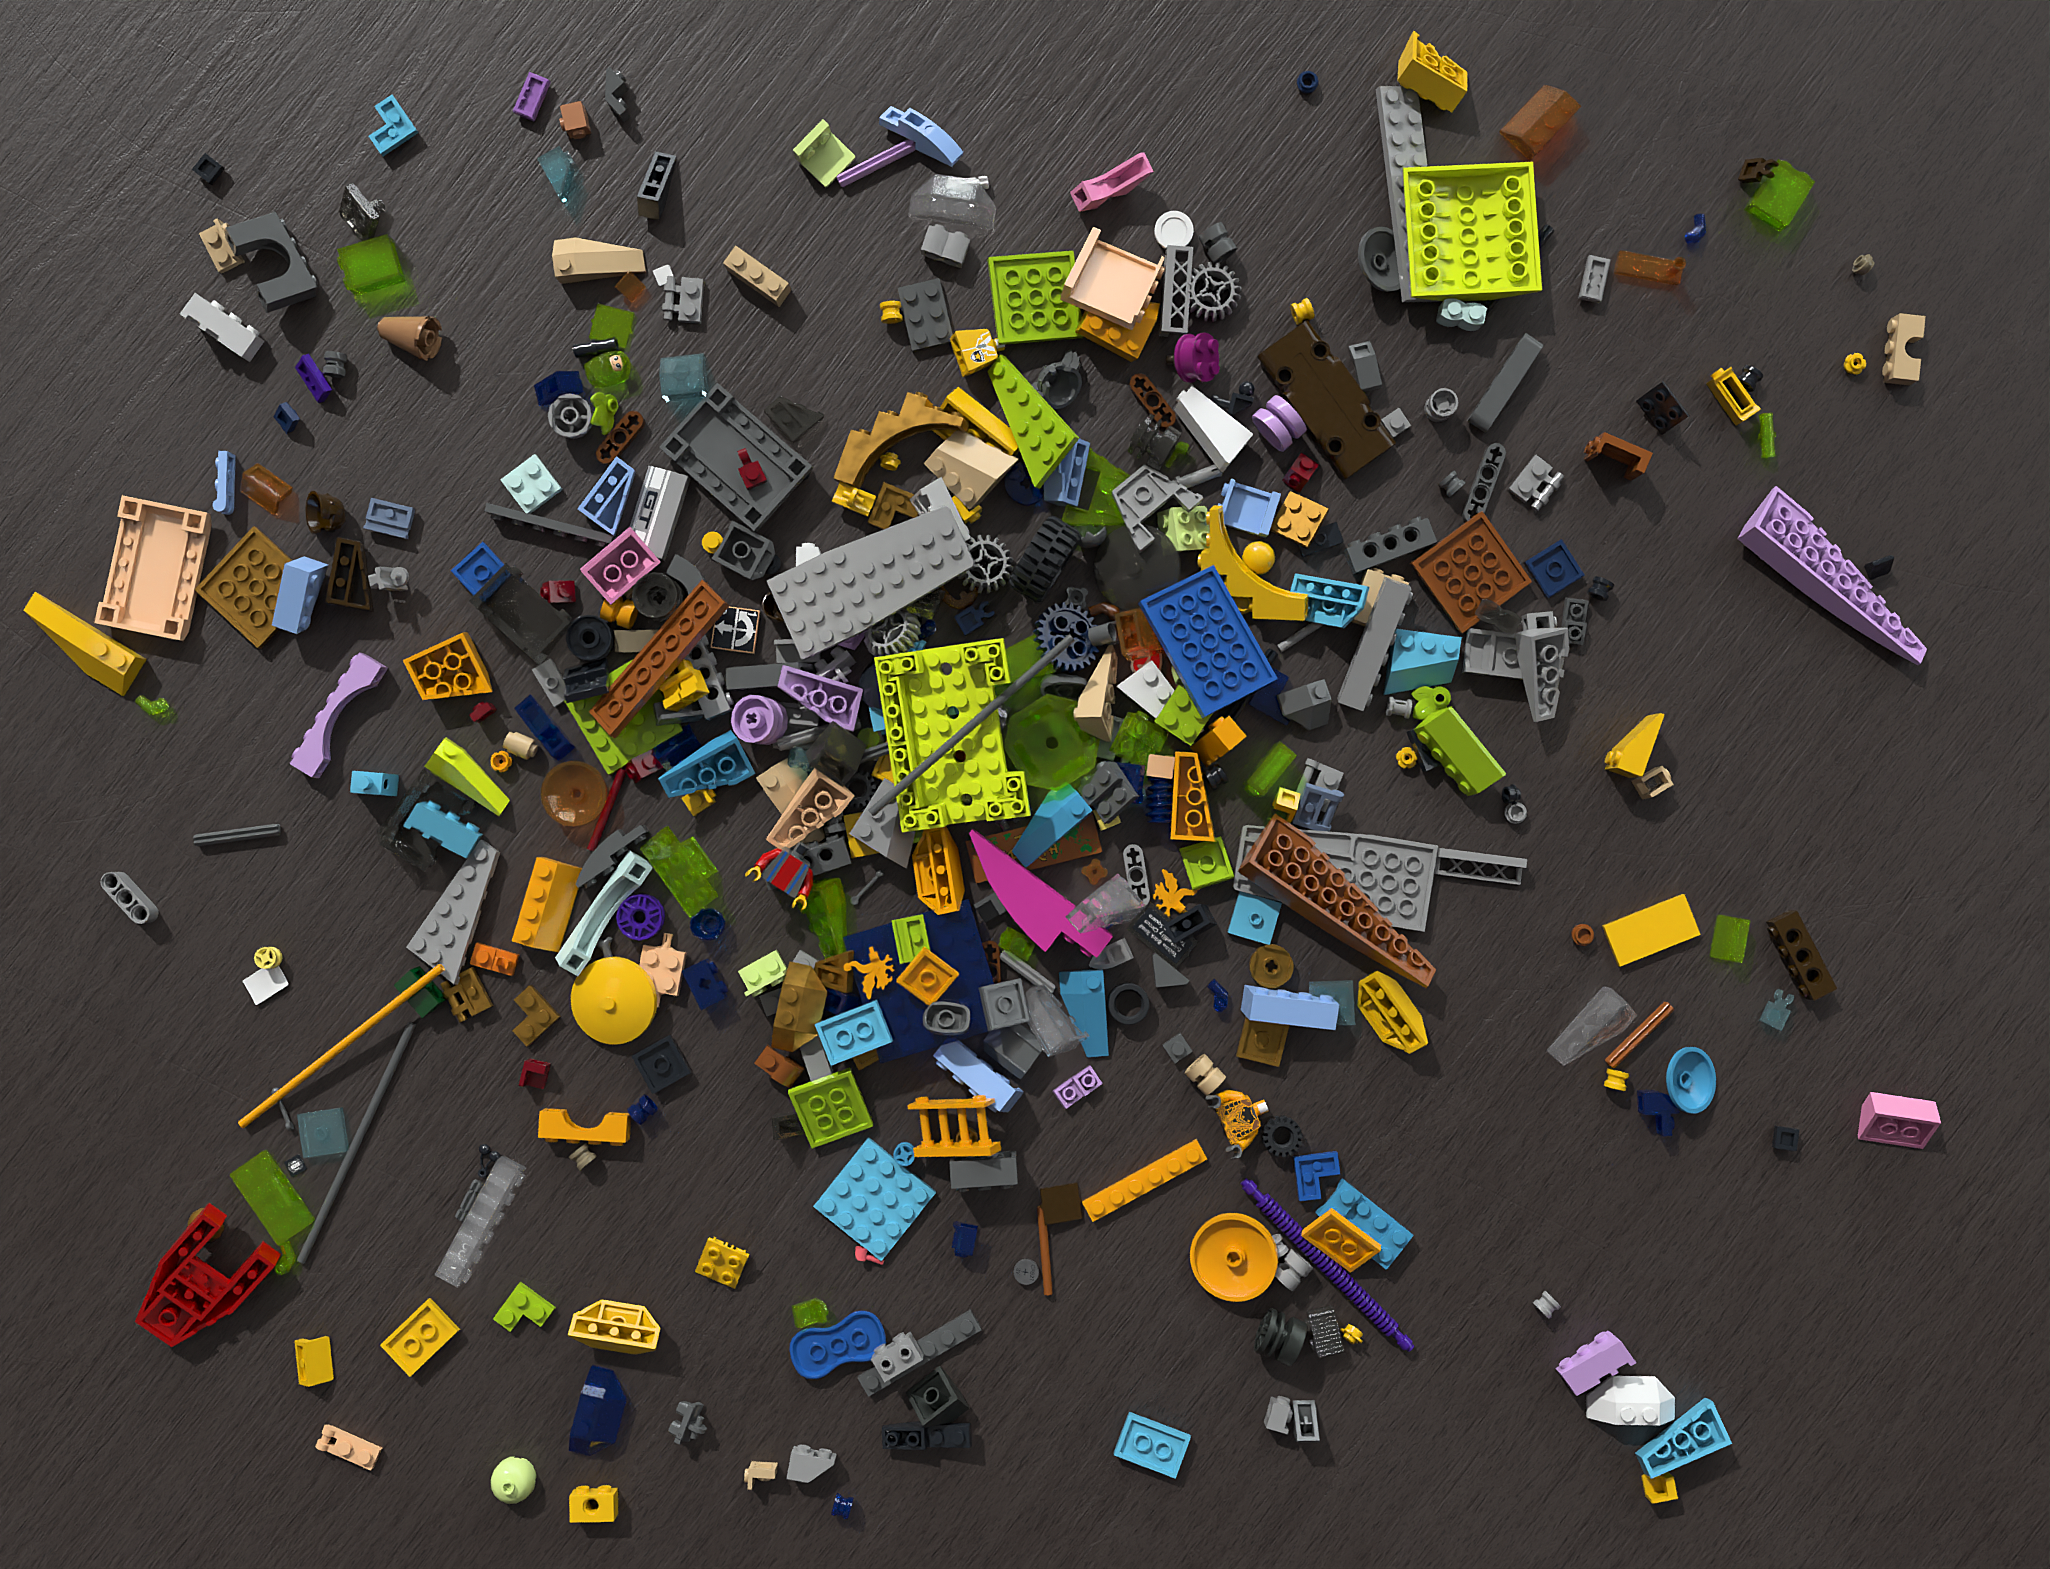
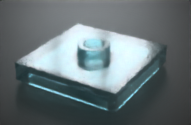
M343 1107L297 1115L303 1158L348 1151Z

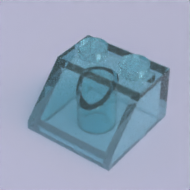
M704 353L661 358L659 372L661 394L666 402L701 398L707 395L709 391Z

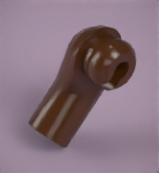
M1102 602L1088 607L1091 617L1105 614L1109 616L1111 621H1117L1120 618V609L1109 602Z

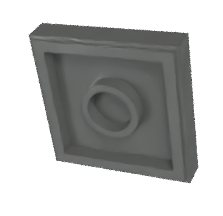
M1021 978L979 987L988 1031L1030 1022Z

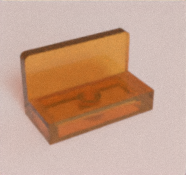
M259 463L243 472L240 491L273 515L278 512L280 501L292 494L293 487Z

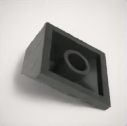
M941 1366L905 1392L924 1428L953 1422L970 1409L960 1390Z

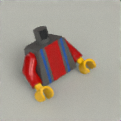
M798 842L793 851L786 846L782 849L775 848L764 853L754 864V868L745 873V876L747 877L753 872L755 879L752 882L762 877L793 898H796L792 903V908L795 907L796 902H800L803 906L802 912L807 905L806 900L813 886V871L809 868L810 862L804 858L810 848L802 842Z

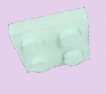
M536 454L532 455L501 479L524 512L528 514L534 512L563 490Z

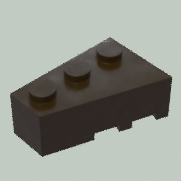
M337 537L325 602L332 605L374 612L364 544L361 542Z

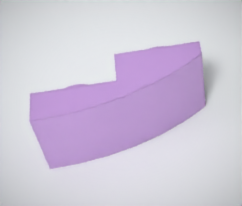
M1088 1066L1052 1092L1063 1108L1067 1109L1080 1098L1088 1095L1100 1086L1102 1082L1092 1067Z

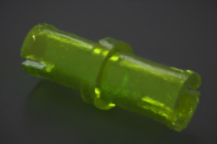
M1773 413L1758 414L1760 423L1758 439H1761V458L1776 457L1774 442L1776 432H1774Z

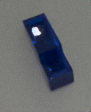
M531 694L514 708L534 736L541 741L550 755L558 761L575 748L563 730Z

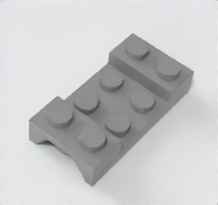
M1468 629L1462 673L1523 680L1517 658L1515 634Z

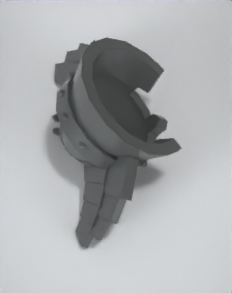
M1072 349L1065 352L1061 363L1043 366L1039 373L1038 381L1031 384L1053 409H1061L1068 406L1080 392L1082 377L1079 369L1081 363L1077 352L1072 353Z

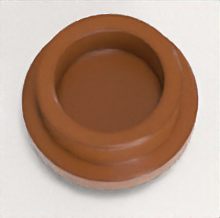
M1579 924L1573 928L1571 937L1577 945L1586 946L1592 942L1594 932L1590 926Z

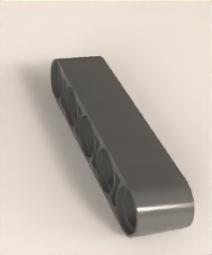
M1527 333L1522 336L1467 421L1485 433L1488 431L1544 344Z

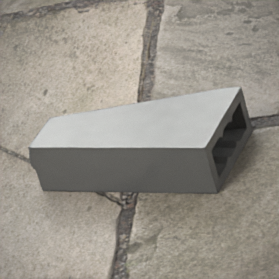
M801 662L726 668L724 682L727 690L733 691L780 689L778 688V683L783 665L815 675L816 673L814 665Z

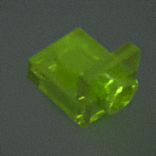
M1007 927L1006 931L1001 934L999 943L1001 948L1028 961L1036 945L1030 937L1010 927Z

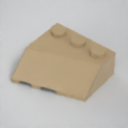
M955 431L931 454L924 464L938 478L942 477L946 487L970 510L984 500L1019 459L1003 453L997 447L984 443L981 439L968 432Z

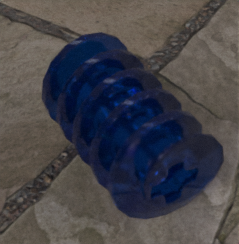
M1147 779L1148 782L1153 784V786L1147 787V790L1153 793L1146 796V799L1152 801V803L1146 805V808L1152 810V812L1145 814L1146 817L1151 818L1147 822H1172V819L1167 817V815L1172 814V810L1167 808V806L1173 804L1172 801L1168 800L1169 797L1173 796V793L1168 791V789L1174 786V784L1169 782L1171 779Z

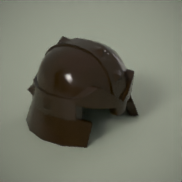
M311 491L308 494L305 510L309 531L312 534L320 533L321 530L335 532V530L341 529L342 525L346 522L343 503L338 498L329 495V493L322 494Z

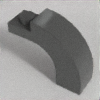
M675 554L666 574L682 582L688 594H690L701 580L705 582L706 580L693 564Z

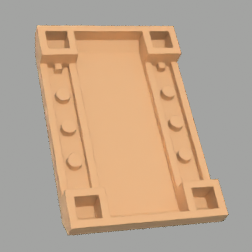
M122 495L117 516L121 518L106 591L103 602L98 604L94 623L184 641L191 625L197 591L194 589L200 583L212 527L211 514Z

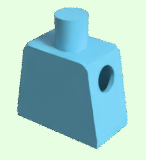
M352 771L350 793L397 796L399 775ZM385 780H387V787H386V789H384V782H385Z

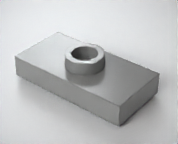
M1592 255L1587 257L1578 299L1595 303L1602 301L1610 259Z
M549 659L532 669L553 706L557 707L564 703L566 685L553 660Z

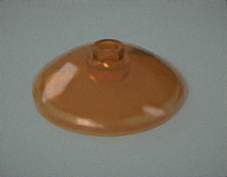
M567 761L555 766L546 775L541 787V800L548 815L556 822L567 826H581L590 823L600 815L606 804L607 787L604 778L593 766L581 761ZM576 790H579L581 792L579 798H576L574 796V792Z

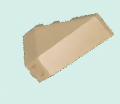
M581 238L554 240L552 253L555 278L561 284L646 272L643 250Z
M1113 645L1107 647L1079 697L1077 708L1074 709V720L1078 722L1080 729L1106 742H1111L1114 716L1111 715V704H1115L1114 687L1112 684H1116L1118 658Z
M794 754L756 777V779L779 812L783 814L807 779L808 773ZM823 827L817 828L806 835L801 842L807 844L817 840L819 843L825 839Z

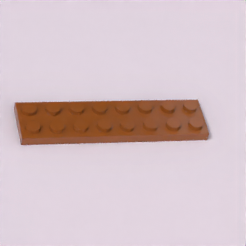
M700 581L609 687V693L603 694L589 710L590 714L611 737L616 738L729 607L705 581Z

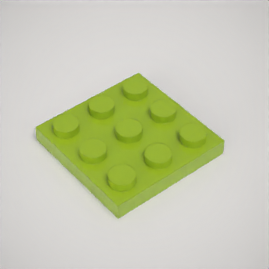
M851 1068L788 1090L789 1097L811 1148L873 1127V1121Z

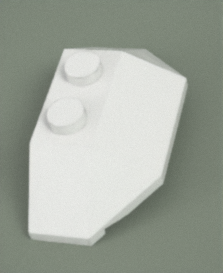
M1610 1376L1586 1395V1417L1615 1425H1662L1675 1419V1397L1655 1376Z

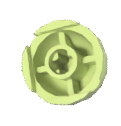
M509 1457L502 1460L494 1469L491 1477V1489L494 1496L507 1504H516L523 1501L534 1490L536 1471L533 1465L524 1458Z

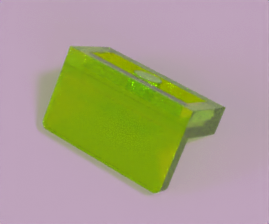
M1717 915L1710 957L1743 963L1750 920Z

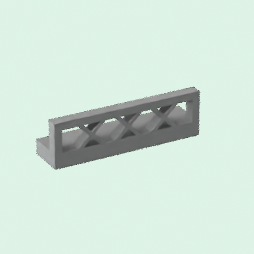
M1167 245L1159 336L1168 337L1169 333L1187 334L1190 292L1187 291L1191 288L1188 283H1191L1193 247ZM1176 252L1188 253L1187 261L1182 266L1175 259ZM1180 271L1186 277V282L1181 287L1174 281V276ZM1177 293H1180L1185 299L1184 304L1179 309L1172 302V298ZM1176 314L1183 320V328L1170 327L1171 319Z
M1438 848L1434 874L1520 885L1522 868H1526L1527 859ZM1440 858H1449L1454 866L1448 871L1439 870ZM1465 861H1470L1475 867L1469 874L1464 873L1459 867ZM1475 862H1482V864L1478 866ZM1487 863L1492 864L1497 870L1490 877L1485 876L1481 870ZM1508 866L1516 867L1515 880L1507 879L1502 871ZM1456 868L1460 873L1452 871ZM1478 871L1480 875H1474V873Z

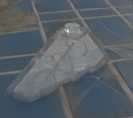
M1603 986L1547 1049V1052L1564 1066L1622 1033L1637 1017V1014L1612 988Z

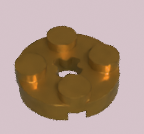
M1274 944L1258 947L1252 954L1249 962L1252 978L1266 988H1277L1291 978L1294 969L1290 954L1283 947ZM1270 960H1274V964L1277 965V969H1273L1272 972H1268V968L1265 967L1266 963H1269Z

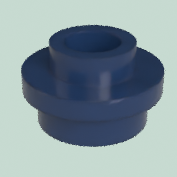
M1311 71L1302 72L1297 78L1298 89L1303 93H1312L1316 90L1318 86L1317 75ZM1305 80L1310 81V82H1311V85L1306 86V85L1304 84V81H1305Z

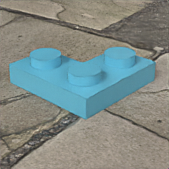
M390 95L374 106L386 125L369 135V138L382 156H385L419 133L393 95Z

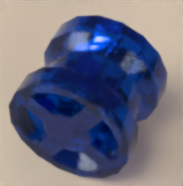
M837 1493L831 1515H840L843 1519L848 1520L854 1498H845Z

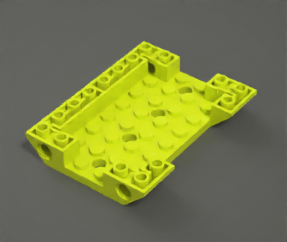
M1004 638L874 657L894 786L996 698L994 685L1011 683ZM945 662L952 666L950 675H945L942 672L941 668ZM951 706L959 710V716L956 719L951 718L948 714ZM998 708L896 797L902 832L940 828L949 824L980 820L994 821L1031 816L1024 771L1007 772ZM957 750H962L965 753L966 759L964 762L956 760L955 753ZM963 794L971 795L973 799L971 805L968 806L962 802Z

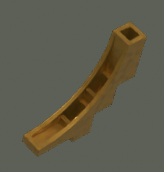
M907 392L900 414L890 410L887 413L879 411L871 433L863 429H859V432L850 431L833 479L860 489L866 475L880 456L901 440L930 430L951 429L967 433L969 423L964 419V415L952 412L948 414L944 412V409L933 406L927 399V395L921 392H916L915 394Z

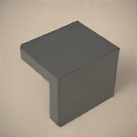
M995 892L974 904L975 909H977L984 922H988L1007 911Z

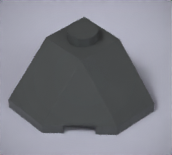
M1325 679L1276 695L1282 715L1289 720H1294L1301 724V727L1311 730L1328 724L1332 699Z

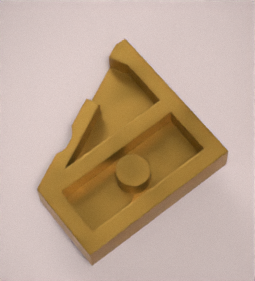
M854 950L815 962V973L825 987L845 993L852 992L853 966H851L850 971H845L843 966L854 961Z

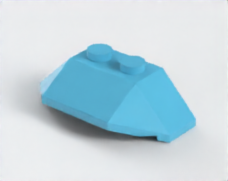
M1295 573L1290 592L1308 594V616L1305 619L1306 621L1345 628L1364 609L1370 587Z

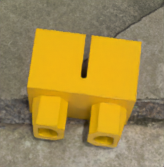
M683 659L677 666L679 673L675 674L673 671L659 687L660 691L664 694L665 700L662 702L667 710L678 712L710 693L701 671L694 669L690 660Z

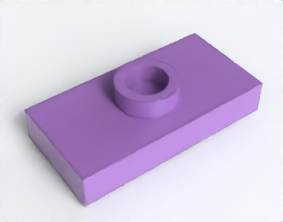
M529 72L513 109L514 114L534 122L551 84L550 80Z

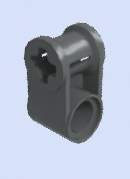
M1119 621L1089 628L1088 636L1091 644L1094 647H1108L1109 645L1114 646L1123 643L1118 630Z

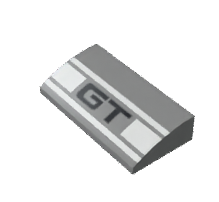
M648 466L630 527L658 559L665 561L690 478L683 474Z

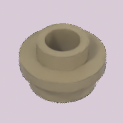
M1870 254L1859 256L1853 263L1852 271L1860 275L1868 273L1874 266L1873 257Z

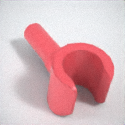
M856 1246L855 1257L857 1260H868L883 1265L884 1260L880 1261L878 1258L868 1255L867 1249L863 1246Z

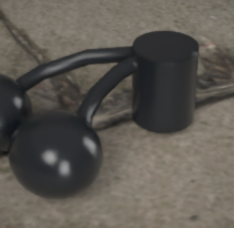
M482 1144L479 1147L482 1169L478 1171V1176L488 1178L490 1176V1171L487 1170L488 1165L491 1162H498L501 1156L497 1151L490 1153V1147L487 1144ZM489 1154L490 1161L484 1169L482 1157Z

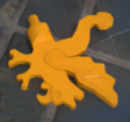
M1163 869L1165 884L1169 892L1165 890L1162 882L1160 886L1155 885L1154 900L1156 896L1163 900V904H1157L1156 907H1159V910L1164 906L1167 907L1163 915L1167 914L1170 916L1171 908H1174L1179 914L1181 912L1185 913L1186 907L1180 900L1186 895L1193 896L1200 889L1192 891L1181 888L1177 891V879L1174 878L1173 873H1168L1167 870Z
M873 946L869 947L870 953L868 954L871 963L862 965L857 961H851L843 966L845 971H850L851 966H854L861 973H868L864 976L865 980L862 982L864 986L863 992L866 993L868 999H871L872 989L875 985V976L878 979L877 989L881 986L883 990L885 985L893 980L892 976L889 979L887 978L886 969L894 971L892 969L893 965H885L892 958H889L887 954L885 959L881 961L878 952L874 951Z

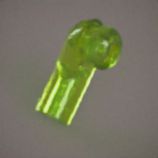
M140 695L135 700V703L150 715L164 713L169 707L168 702L164 698H158L159 700L151 702L144 695Z

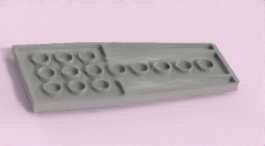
M944 506L827 551L767 580V583L801 659L806 660L868 630L975 566V562L951 510Z
M1245 825L1241 830L1233 888L1238 891L1278 900L1238 872L1247 853L1265 828L1264 826ZM1299 829L1316 843L1314 846L1321 853L1325 852L1328 855L1329 861L1336 869L1340 868L1345 873V878L1351 884L1354 883L1378 908L1377 912L1384 919L1387 917L1392 923L1391 926L1425 932L1438 850L1437 845L1376 835Z

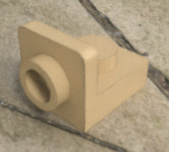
M752 1461L749 1469H745L744 1483H748L747 1490L753 1489L755 1478H758L760 1481L775 1479L778 1463Z

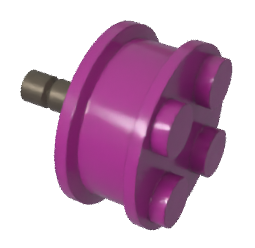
M1200 333L1196 336L1185 334L1179 338L1174 355L1166 357V363L1175 364L1179 377L1186 383H1192L1197 380L1202 382L1211 381L1220 370L1219 343L1208 333Z

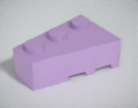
M1606 1331L1596 1335L1594 1341L1589 1345L1581 1346L1571 1358L1563 1359L1556 1370L1571 1391L1578 1396L1601 1383L1599 1380L1601 1377L1608 1373L1614 1376L1619 1373L1617 1368L1626 1363L1632 1366L1636 1364V1361L1623 1343L1610 1331Z

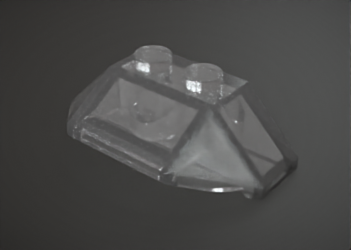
M934 174L911 194L908 216L993 230L997 207L978 180Z

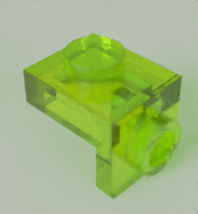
M814 1298L791 1305L795 1327L797 1328L817 1322H827L828 1309L826 1304L820 1299Z

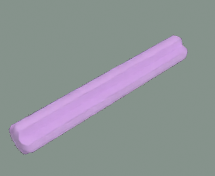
M908 139L837 175L840 186L845 187L915 151V143Z

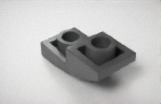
M1565 597L1561 628H1568L1569 643L1580 645L1584 643L1587 627L1585 620L1588 600Z

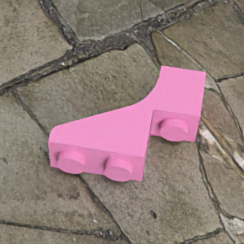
M1139 153L1097 178L1082 181L1070 194L1079 212L1096 209L1110 197L1128 194L1151 175L1153 169L1145 153Z

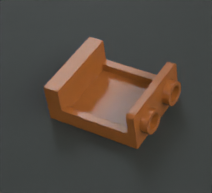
M1604 432L1587 443L1584 453H1586L1584 460L1590 461L1600 453L1628 465L1624 478L1632 481L1645 473L1653 453Z

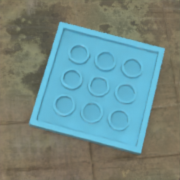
M868 1137L813 1207L882 1261L935 1195L936 1191L908 1168L898 1165L892 1155Z

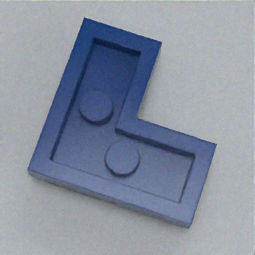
M1338 1152L1293 1156L1298 1200L1321 1199L1319 1177L1340 1174Z

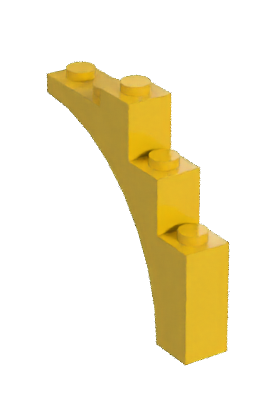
M1214 505L1206 515V523L1210 525V533H1207L1206 545L1210 546V548H1205L1198 556V567H1201V571L1214 565L1219 575H1227V577H1224L1223 582L1231 596L1253 597L1249 601V611L1252 612V619L1305 621L1308 616V594L1290 592L1275 587L1250 570L1238 556L1228 537L1224 523L1223 506Z

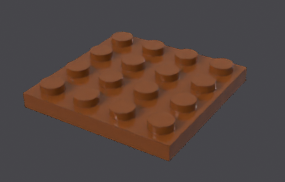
M1483 511L1477 513L1410 563L1459 633L1465 632L1532 582Z

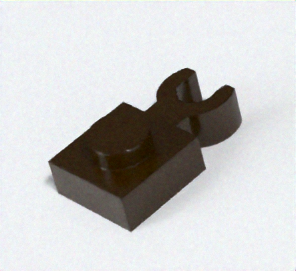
M1764 158L1745 159L1738 180L1742 183L1761 182L1762 176L1773 178L1775 174L1770 169L1777 167L1779 163L1773 159L1767 161Z

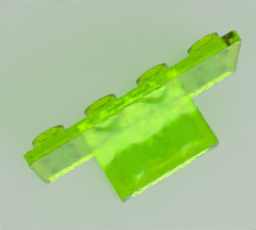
M666 826L640 847V850L690 918L718 897V894L707 880L718 870L693 836L680 843L669 826Z
M263 1150L230 1173V1177L277 1245L283 1244L315 1221L268 1150Z

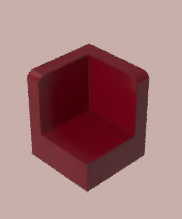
M531 1058L525 1060L519 1086L524 1087L528 1085L540 1089L545 1088L551 1063Z

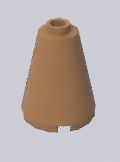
M430 316L384 317L377 326L381 338L422 360L434 358L442 342V338L438 337V330L442 331L439 320Z

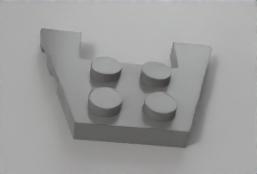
M1143 465L1112 491V497L1139 553L1155 541L1152 534L1141 523L1166 502L1174 498L1189 513L1203 501L1202 495L1194 494L1187 490V487L1170 481L1167 476L1146 465Z

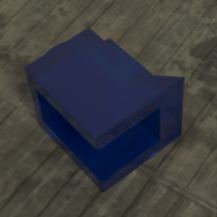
M954 1221L953 1226L956 1230L954 1231L952 1248H955V1255L964 1258L968 1257V1255L972 1256L978 1225Z

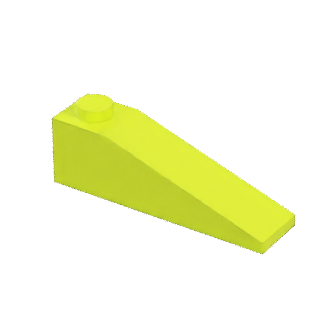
M447 737L441 742L424 766L498 816H500L510 801L462 747Z

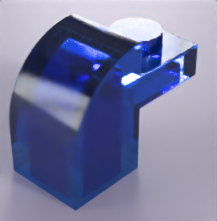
M1637 1090L1638 1112L1643 1115H1656L1657 1133L1662 1136H1672L1675 1123L1671 1114L1680 1112L1670 1096L1657 1090Z

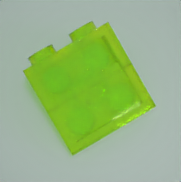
M1137 711V713L1128 712L1109 751L1140 770L1146 771L1149 755L1155 754V752L1160 753L1169 733L1157 723L1148 721L1149 716L1141 711Z

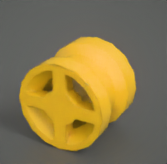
M1308 298L1303 299L1299 304H1290L1291 314L1297 325L1302 324L1303 320L1314 319V310Z
M900 301L880 303V309L883 312L881 316L882 323L892 324L903 320L900 314Z
M1607 1068L1608 1078L1604 1081V1086L1626 1091L1625 1081L1629 1078V1074Z

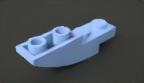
M890 106L879 117V125L916 142V150L951 167L963 156L962 149L945 131L930 119L911 108L904 113Z

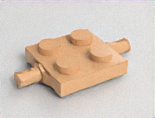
M664 933L661 946L643 945L639 964L650 976L655 986L657 1007H659L661 995L679 996L687 956L686 952L677 951L670 947L673 934Z

